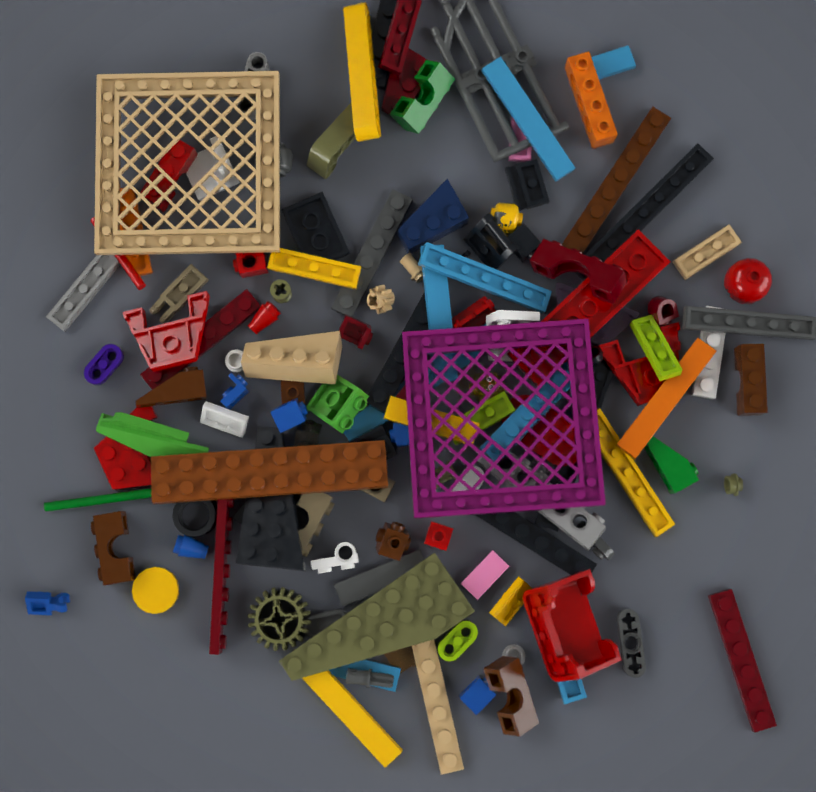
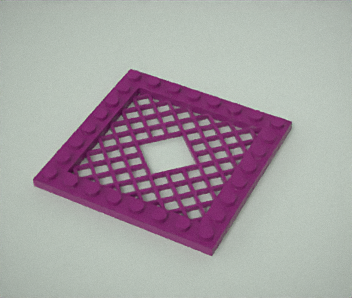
M589 319L402 332L414 519L606 505ZM560 345H566L567 351ZM551 346L545 354L537 348ZM555 347L565 355L558 364L548 357ZM517 348H527L522 355L514 350ZM531 349L541 356L534 366L524 358ZM490 350H503V352L497 357ZM508 350L518 358L511 367L501 360ZM481 351L475 358L467 353ZM485 352L495 360L488 369L478 362ZM446 353H457L452 360L444 355ZM432 354H434V355L431 357V359H430L429 361H427V355H432ZM461 354L471 361L464 371L454 363ZM438 356L448 363L441 372L431 365ZM544 359L554 367L547 377L537 369ZM566 359H568L569 374L560 367ZM521 361L531 369L524 378L514 371ZM497 363L507 370L500 380L490 372ZM474 364L484 372L477 381L466 374ZM451 366L460 373L453 383L443 376ZM428 368L437 375L430 384ZM557 370L567 378L560 387L550 380ZM533 372L543 379L536 389L526 381ZM510 373L520 381L513 390L502 383ZM486 375L496 382L489 392L479 385ZM463 377L473 384L465 394L456 387ZM440 378L450 386L442 396L432 388ZM569 381L571 397L562 390ZM546 382L556 390L549 400L539 392ZM522 384L533 392L526 401L515 394ZM499 386L535 415L506 449H503L470 420ZM476 387L486 395L478 405L468 397ZM452 389L462 396L455 406L445 399ZM430 391L439 398L432 407L430 405ZM559 393L569 401L562 410L552 403ZM535 395L545 402L538 412L528 405ZM464 400H467L475 407L467 417L457 409ZM441 402H444L451 408L444 418L434 411ZM571 404L573 420L564 413ZM548 405L558 413L551 423L540 415ZM454 412L464 420L457 429L446 422ZM431 414L440 421L433 431ZM561 416L571 424L564 434L553 426ZM537 418L547 425V428L540 436L530 428ZM466 423L476 430L469 440L459 433ZM443 424L453 432L445 442L435 434ZM573 428L575 443L566 437ZM550 429L560 436L553 446L543 439V436ZM526 430L537 438L529 448L519 440ZM479 434L489 441L482 451L472 444ZM456 435L466 443L458 453L448 445ZM433 437L442 444L435 454ZM562 440H565L573 447L566 457L555 449ZM539 441L550 449L542 459L531 451ZM515 443L526 451L518 461L508 453ZM492 444L502 452L495 462L484 454ZM468 446L478 453V456L471 464L460 456ZM444 448L455 455L447 466L437 458ZM575 451L577 467L568 460ZM552 452L563 460L555 470L544 462ZM528 454L539 462L531 472L521 464ZM505 455L515 463L507 473L497 465ZM481 457L491 464L483 475L473 467ZM457 459L467 466L460 476L450 469ZM434 460L444 468L436 478ZM565 463L576 471L568 481L557 473ZM541 464L551 472V475L544 483L534 475ZM517 466L528 474L520 484L510 477V474ZM493 468L504 476L496 486L486 478ZM470 469L480 477L473 487L462 479ZM446 471L457 479L449 489L438 481ZM554 475L564 483L547 485ZM578 475L579 483H571L572 480ZM530 477L539 484L538 486H523ZM506 479L516 486L499 488ZM483 480L493 488L475 490ZM459 482L468 489L452 491ZM436 484L445 492H436Z

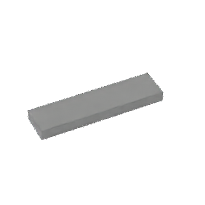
M96 255L46 317L66 332L121 265L114 255Z

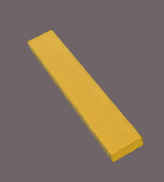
M598 408L597 416L601 455L653 536L658 537L674 526L675 523L633 458L616 446L620 438L602 410Z
M329 670L302 678L384 767L388 766L402 753L403 749Z

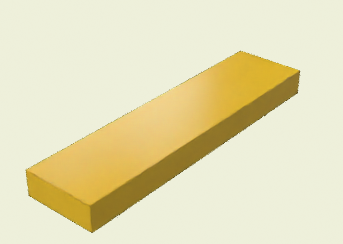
M280 248V252H271L267 266L268 270L355 290L357 289L362 268L358 265Z
M390 396L384 419L408 426L407 401ZM434 409V411L442 418H444L448 414ZM431 414L433 431L440 421ZM451 415L446 422L457 429L464 420L461 417ZM472 421L475 425L479 427L480 423ZM468 423L459 431L467 440L476 432ZM443 424L435 434L448 439L453 432ZM457 435L452 439L453 441L466 444Z

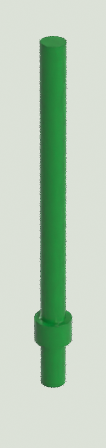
M150 488L45 502L44 510L47 512L152 498V491Z

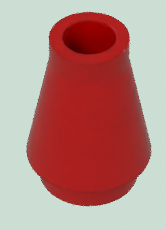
M269 301L265 304L262 303L252 321L248 324V327L258 335L260 331L277 321L281 312Z

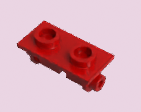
M483 296L452 318L453 328L482 326L486 323V315L496 311L494 303L491 299L488 300L486 296Z

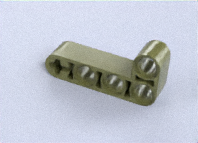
M351 103L316 140L310 149L307 167L324 179L331 175L336 167L338 157L356 138Z

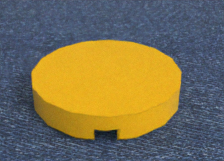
M152 567L145 569L138 574L133 582V600L140 609L147 613L157 614L165 612L173 607L178 599V580L166 568Z

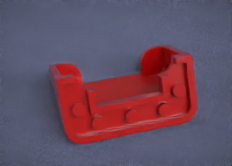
M590 569L534 587L523 594V602L546 670L550 678L555 682L582 679L622 660L616 643L610 639H602L587 598V595L595 589V580Z

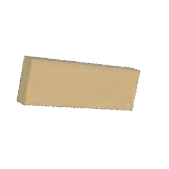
M729 224L675 259L672 263L683 279L686 280L740 245L742 241Z

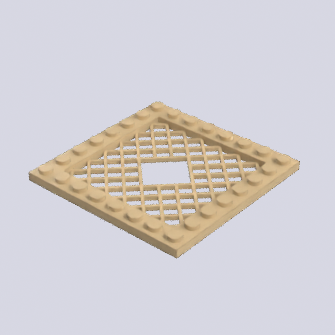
M279 71L97 74L94 254L147 255L280 252ZM204 97L216 98L210 103ZM228 97L238 98L234 102H232ZM159 98L170 99L164 104ZM182 98L192 99L188 103H186ZM199 98L207 105L200 114L191 108ZM223 98L230 106L221 114L214 105ZM244 98L253 104L245 113L237 107ZM137 99L147 100L143 104H141ZM155 99L162 107L152 115L146 107ZM178 99L184 107L177 114H174L168 107ZM130 100H133L139 108L129 115L123 107ZM210 109L219 116L211 125L202 118ZM235 109L241 117L234 124H231L225 117ZM255 109L256 124L248 117ZM166 110L173 118L164 126L157 118ZM187 110L196 116L188 125L180 119ZM144 111L150 119L141 127L134 118ZM121 112L127 117V119L122 124ZM200 120L207 129L198 137L191 128ZM223 120L230 128L221 136L214 128ZM244 120L253 127L245 136L237 129ZM178 121L184 129L175 137L168 129ZM130 122L139 129L131 137L122 131ZM153 122L162 128L154 137L146 131ZM233 131L242 138L234 147L225 140ZM255 131L256 146L248 140ZM166 132L173 140L163 148L157 140ZM189 132L218 162L186 193L156 163ZM210 132L218 138L211 147L202 140ZM144 133L150 141L141 149L134 140ZM121 135H123L127 139V141L122 146ZM223 142L230 151L221 159L214 150ZM244 142L253 149L245 158L236 151ZM130 144L139 151L131 160L122 153ZM155 144L161 152L152 160L145 152ZM233 153L241 160L234 169L225 163ZM255 154L256 169L248 162ZM143 155L150 163L140 171L133 163ZM121 157L127 162L122 168ZM246 164L253 172L243 180L236 172ZM221 165L230 171L222 181L214 174ZM131 166L139 174L129 183L122 174ZM155 166L161 174L152 182L145 174ZM234 175L241 184L232 192L225 183ZM210 176L219 183L211 192L202 185ZM255 176L256 191L248 185ZM143 177L150 185L140 193L133 186ZM164 177L173 184L165 193L156 186ZM120 179L127 184L121 192ZM200 187L207 196L198 204L191 195ZM221 187L230 194L222 203L213 196ZM244 187L253 194L245 203L236 196ZM154 188L161 197L152 205L145 196ZM175 188L184 195L176 204L167 197ZM132 189L138 197L129 205L121 197ZM211 198L218 207L209 215L202 206ZM233 198L242 205L234 214L225 208ZM255 198L256 214L248 207ZM165 199L173 207L163 216L156 207ZM187 199L196 206L188 215L179 208ZM141 200L150 207L142 216L133 209ZM120 201L127 207L121 214ZM244 209L253 216L245 226L236 218ZM177 210L184 219L175 227L167 219ZM198 210L207 217L199 226L190 219ZM221 210L230 216L222 226L213 219ZM131 211L138 219L128 227L122 219ZM152 211L161 217L153 227L144 220ZM234 220L241 228L226 227ZM188 221L195 229L180 228ZM211 221L219 229L203 228ZM256 221V228H249ZM142 222L149 230L134 229ZM164 222L172 228L157 230ZM120 224H121L126 230H120Z

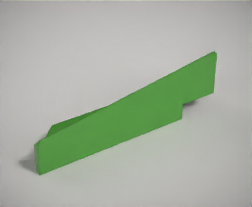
M115 412L114 416L101 413L96 427L98 433L149 457L208 453L209 448L187 443L188 432L123 412Z

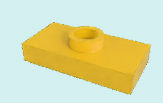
M518 576L489 613L506 626L523 606L524 592L532 589V587Z

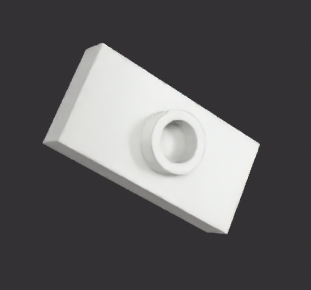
M206 401L202 408L200 423L243 438L246 433L249 416Z

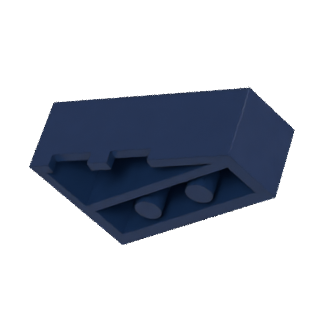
M448 178L398 229V237L407 253L412 254L420 250V247L424 246L426 242L433 243L468 225L469 216Z

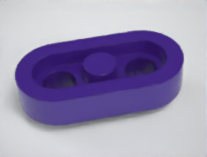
M114 344L103 346L85 367V379L93 385L105 383L123 362L124 353L122 349ZM111 353L116 354V358L114 360L109 359V355ZM100 370V371H101L100 377L95 378V377H94L95 371Z

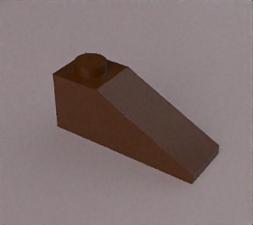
M198 367L184 368V372L177 373L137 399L136 407L143 408L206 400L203 369L198 370Z

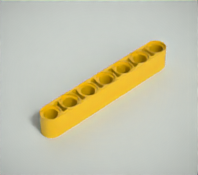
M363 2L343 8L353 127L358 142L381 137L370 14L367 3Z

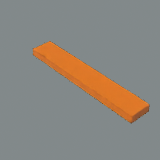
M697 338L679 361L683 370L681 375L664 381L616 446L635 460L716 353V350Z

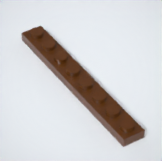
M655 107L651 108L562 243L564 247L569 249L575 248L583 254L664 131L671 117Z

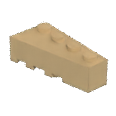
M340 331L245 343L241 359L245 377L336 384L342 351Z

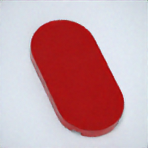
M520 395L519 397L525 401L530 395ZM515 398L510 400L515 410L521 405ZM551 408L543 417L551 423L558 413ZM508 416V417L504 418L503 420H501V421H502V424H503L510 416ZM561 416L553 426L564 434L571 424ZM540 420L532 430L540 436L547 428V425ZM574 428L566 436L573 443H575ZM552 429L543 436V439L551 446L560 438ZM528 432L521 442L529 448L537 438ZM562 440L555 449L566 457L573 447L565 440ZM540 441L532 449L533 452L542 458L550 450ZM576 451L568 459L572 464L577 463ZM553 452L546 459L556 466L563 461Z

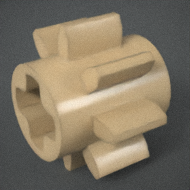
M384 284L369 289L370 293L367 296V304L370 309H376L377 314L393 309L391 305L395 301V296L392 289H385Z

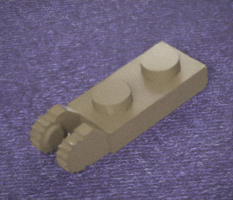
M190 264L160 295V298L152 305L149 312L154 315L167 303L171 307L160 318L162 324L167 323L176 312L178 313L188 303L187 295L197 293L209 280L195 266Z

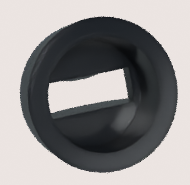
M591 346L593 366H598V363L603 361L602 351L598 346Z

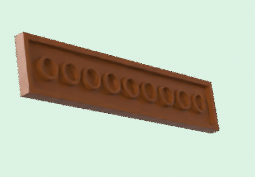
M385 440L151 456L153 504L388 488Z

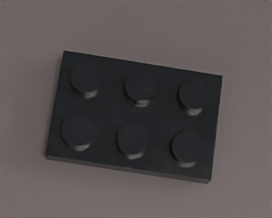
M323 191L281 209L301 253L332 260H338L350 254Z

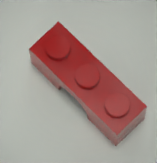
M179 140L161 158L158 165L177 182L183 173H187L198 153L195 148ZM155 168L149 179L153 182L161 172ZM164 177L156 186L165 193L173 184ZM146 182L140 193L150 185L148 182ZM154 188L145 196L152 205L161 197ZM174 190L167 196L171 201L176 195ZM164 199L156 208L165 212L169 203Z

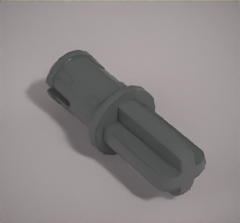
M348 668L346 683L365 685L367 688H370V685L391 688L394 683V676L392 674L372 672V669L367 671Z

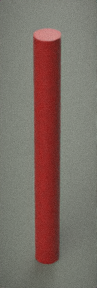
M95 216L90 220V222L93 224L94 227H95ZM114 255L137 289H143L146 284L125 255Z

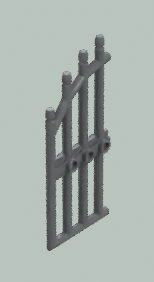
M439 0L447 15L448 22L444 38L437 27L431 28V35L435 39V43L451 75L455 78V84L494 163L531 147L527 139L518 141L490 83L481 71L483 67L501 55L474 1L460 0L453 10L449 0ZM488 0L513 50L502 55L501 58L513 75L524 72L551 126L549 129L555 136L569 130V125L566 121L559 124L531 68L537 65L531 49H529L528 45L520 46L498 0ZM465 7H467L493 59L482 65L458 20ZM454 32L473 68L460 74L449 51ZM482 89L511 145L498 151L471 94Z

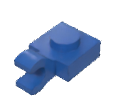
M27 591L25 602L28 614L52 615L53 611L67 612L66 603H70V596L68 593H60L55 597H51V592Z

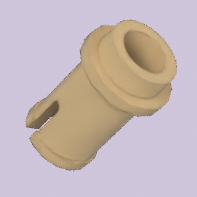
M411 253L406 254L400 260V263L411 274L412 280L420 282L423 280L422 267L418 265V262Z

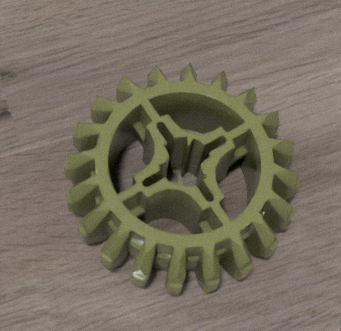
M274 587L271 588L272 596L265 590L263 591L264 600L259 596L255 598L256 602L260 605L252 604L250 606L256 613L248 614V618L255 619V622L249 623L248 627L256 626L257 630L253 631L251 635L255 636L259 633L261 637L257 639V643L260 644L265 639L267 642L264 648L266 649L270 647L271 643H274V651H278L279 644H282L283 651H286L288 649L287 642L294 648L296 646L294 638L302 642L304 638L300 632L305 634L309 632L307 628L303 627V624H311V620L304 619V616L310 615L311 611L303 612L302 608L306 607L308 603L303 602L300 605L298 601L302 598V595L299 594L294 599L292 597L294 594L293 589L289 591L288 595H285V587H281L280 594H277V589ZM279 599L291 603L297 612L284 611ZM272 601V615L261 619L264 607ZM277 612L280 613V616H291L282 621V626L277 621H268L274 619L277 616ZM298 619L296 630L287 637V622ZM263 626H274L277 634H279V638L269 635Z

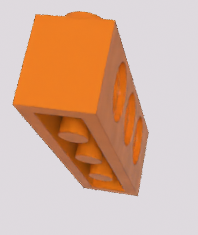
M590 52L568 57L564 68L592 149L614 143L618 133Z

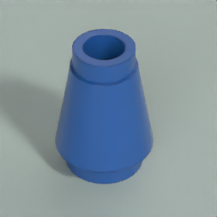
M178 535L173 553L178 554L179 557L205 559L209 546L190 536Z

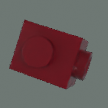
M347 314L338 329L342 339L357 345L359 349H363L364 345L368 346L373 337L371 325Z

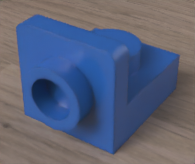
M232 373L228 375L236 386L228 388L222 394L223 398L220 400L229 410L249 393V390L246 388L248 383L240 374L236 377Z

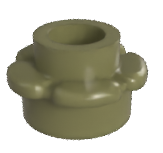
M735 473L731 474V476H725V492L738 496V491L743 490L742 478L738 477Z

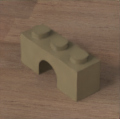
M324 492L302 494L297 503L309 515L307 526L298 530L303 549L302 555L305 557L309 555L313 547L310 544L313 536L318 537L324 526L321 523L324 515L329 516L335 505L332 502L333 497Z

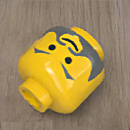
M497 203L495 208L491 207V214L495 218L494 221L504 233L511 234L516 230L517 226L520 227L522 225L523 213H519V208L516 204Z

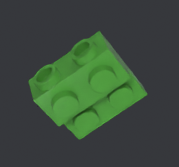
M337 374L336 384L322 383L306 408L343 434L345 430L353 426V419L356 414L365 409L369 396Z

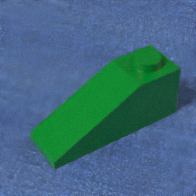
M652 436L644 449L670 494H675L699 481L697 477L699 472L692 462L689 463L685 457Z

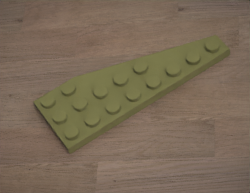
M433 553L280 659L279 662L292 681L436 639L475 611L437 555Z

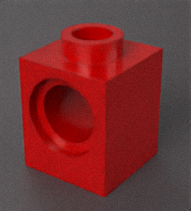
M265 252L235 253L236 259H233L235 273L239 272L242 278L269 273ZM247 259H255L254 266L250 268L244 266Z
M431 521L424 544L447 551L454 528Z

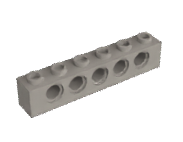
M511 451L509 452V454L512 455L517 461L522 456L519 455V457H517ZM505 456V457L501 460V462H502L503 460L509 459V458H508L507 456ZM482 457L478 460L479 465L485 470H488L491 466ZM524 458L521 464L531 472L532 468L529 466L531 462ZM517 466L510 474V477L519 483V476L525 472ZM495 468L490 472L499 481L504 477ZM540 469L534 473L543 483L549 477ZM531 478L523 486H538L539 484ZM508 479L503 483L508 488L516 487ZM586 507L568 508L565 513H558L555 509L537 510L587 551L591 549L606 530V526L603 524L605 520L596 513L592 515L585 510ZM576 517H583L586 519L587 524L583 528H577L574 526L573 520Z

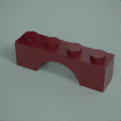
M543 238L530 259L534 272L553 280L566 272L585 274L590 279L592 295L611 304L615 303L627 283L625 272L618 265L606 264L595 256H586L579 250L566 248L554 240L549 241Z

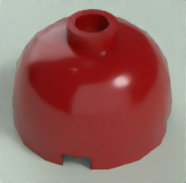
M746 258L737 261L727 270L724 277V286L734 301L740 304H753L768 294L772 286V275L764 262L754 258Z

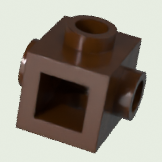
M393 521L392 524L385 522L383 528H379L375 539L377 541L375 548L379 555L400 561L404 550H408L411 542L405 525Z

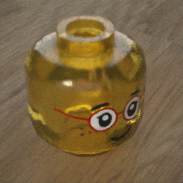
M490 371L499 380L502 378L495 371ZM484 372L475 374L473 380L477 381ZM488 375L479 383L488 392L496 384ZM471 382L469 383V389L473 386ZM499 386L487 400L505 390ZM477 387L471 392V395L475 396L479 402L486 396Z

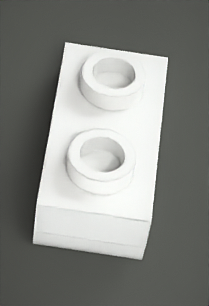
M342 542L335 548V557L311 560L312 570L318 569L319 574L332 572L331 567L341 565V570L355 568L354 563H359V556L352 543ZM349 546L352 549V556L349 559L340 557L339 551L341 547Z

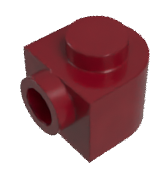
M656 296L650 300L648 313L654 317L659 326L668 325L672 322L671 320L679 317L677 305L673 300L662 296Z

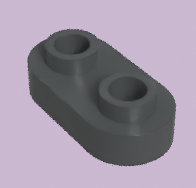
M582 520L576 527L583 528L587 523ZM601 537L593 545L594 549L592 552L600 560L605 558L609 561L615 555L614 551Z

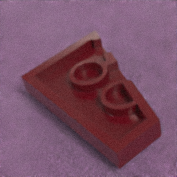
M408 48L401 74L397 76L390 73L382 104L383 112L390 115L401 96L416 99L421 88L414 77L428 59Z

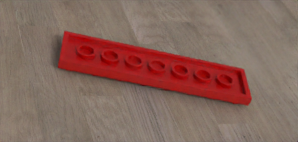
M638 229L604 261L606 264H615L621 267L625 272L627 280L626 285L614 304L594 297L590 288V279L587 277L541 322L589 319L591 338L671 261ZM560 345L567 351L566 345ZM551 346L537 348L545 354ZM556 347L548 355L556 364L565 356ZM517 348L514 350L522 355L527 348ZM531 349L524 358L534 366L541 356ZM510 351L507 353V356L515 363L518 358ZM544 359L537 369L547 377L554 367ZM522 361L517 365L525 375L531 370ZM535 372L529 376V379L537 387L543 381Z

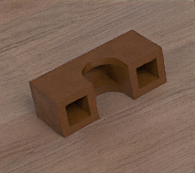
M740 344L734 348L735 371L740 373V390L736 393L737 416L763 415L768 413L764 344Z
M126 511L93 516L91 531L93 535H96L97 544L94 545V552L96 558H99L100 567L98 568L99 580L103 581V586L135 580L133 557L119 558L113 552L115 539L129 534Z
M502 656L483 668L489 689L491 691L507 693L505 706L497 712L503 733L520 737L538 725L536 709L533 705L519 658Z

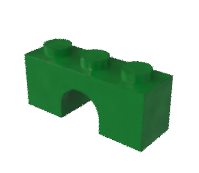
M426 60L414 77L421 88L419 98L416 100L401 96L391 111L390 115L405 131L419 134L426 126V122L432 113L438 108V104L444 95L450 90V86L455 78L440 62Z

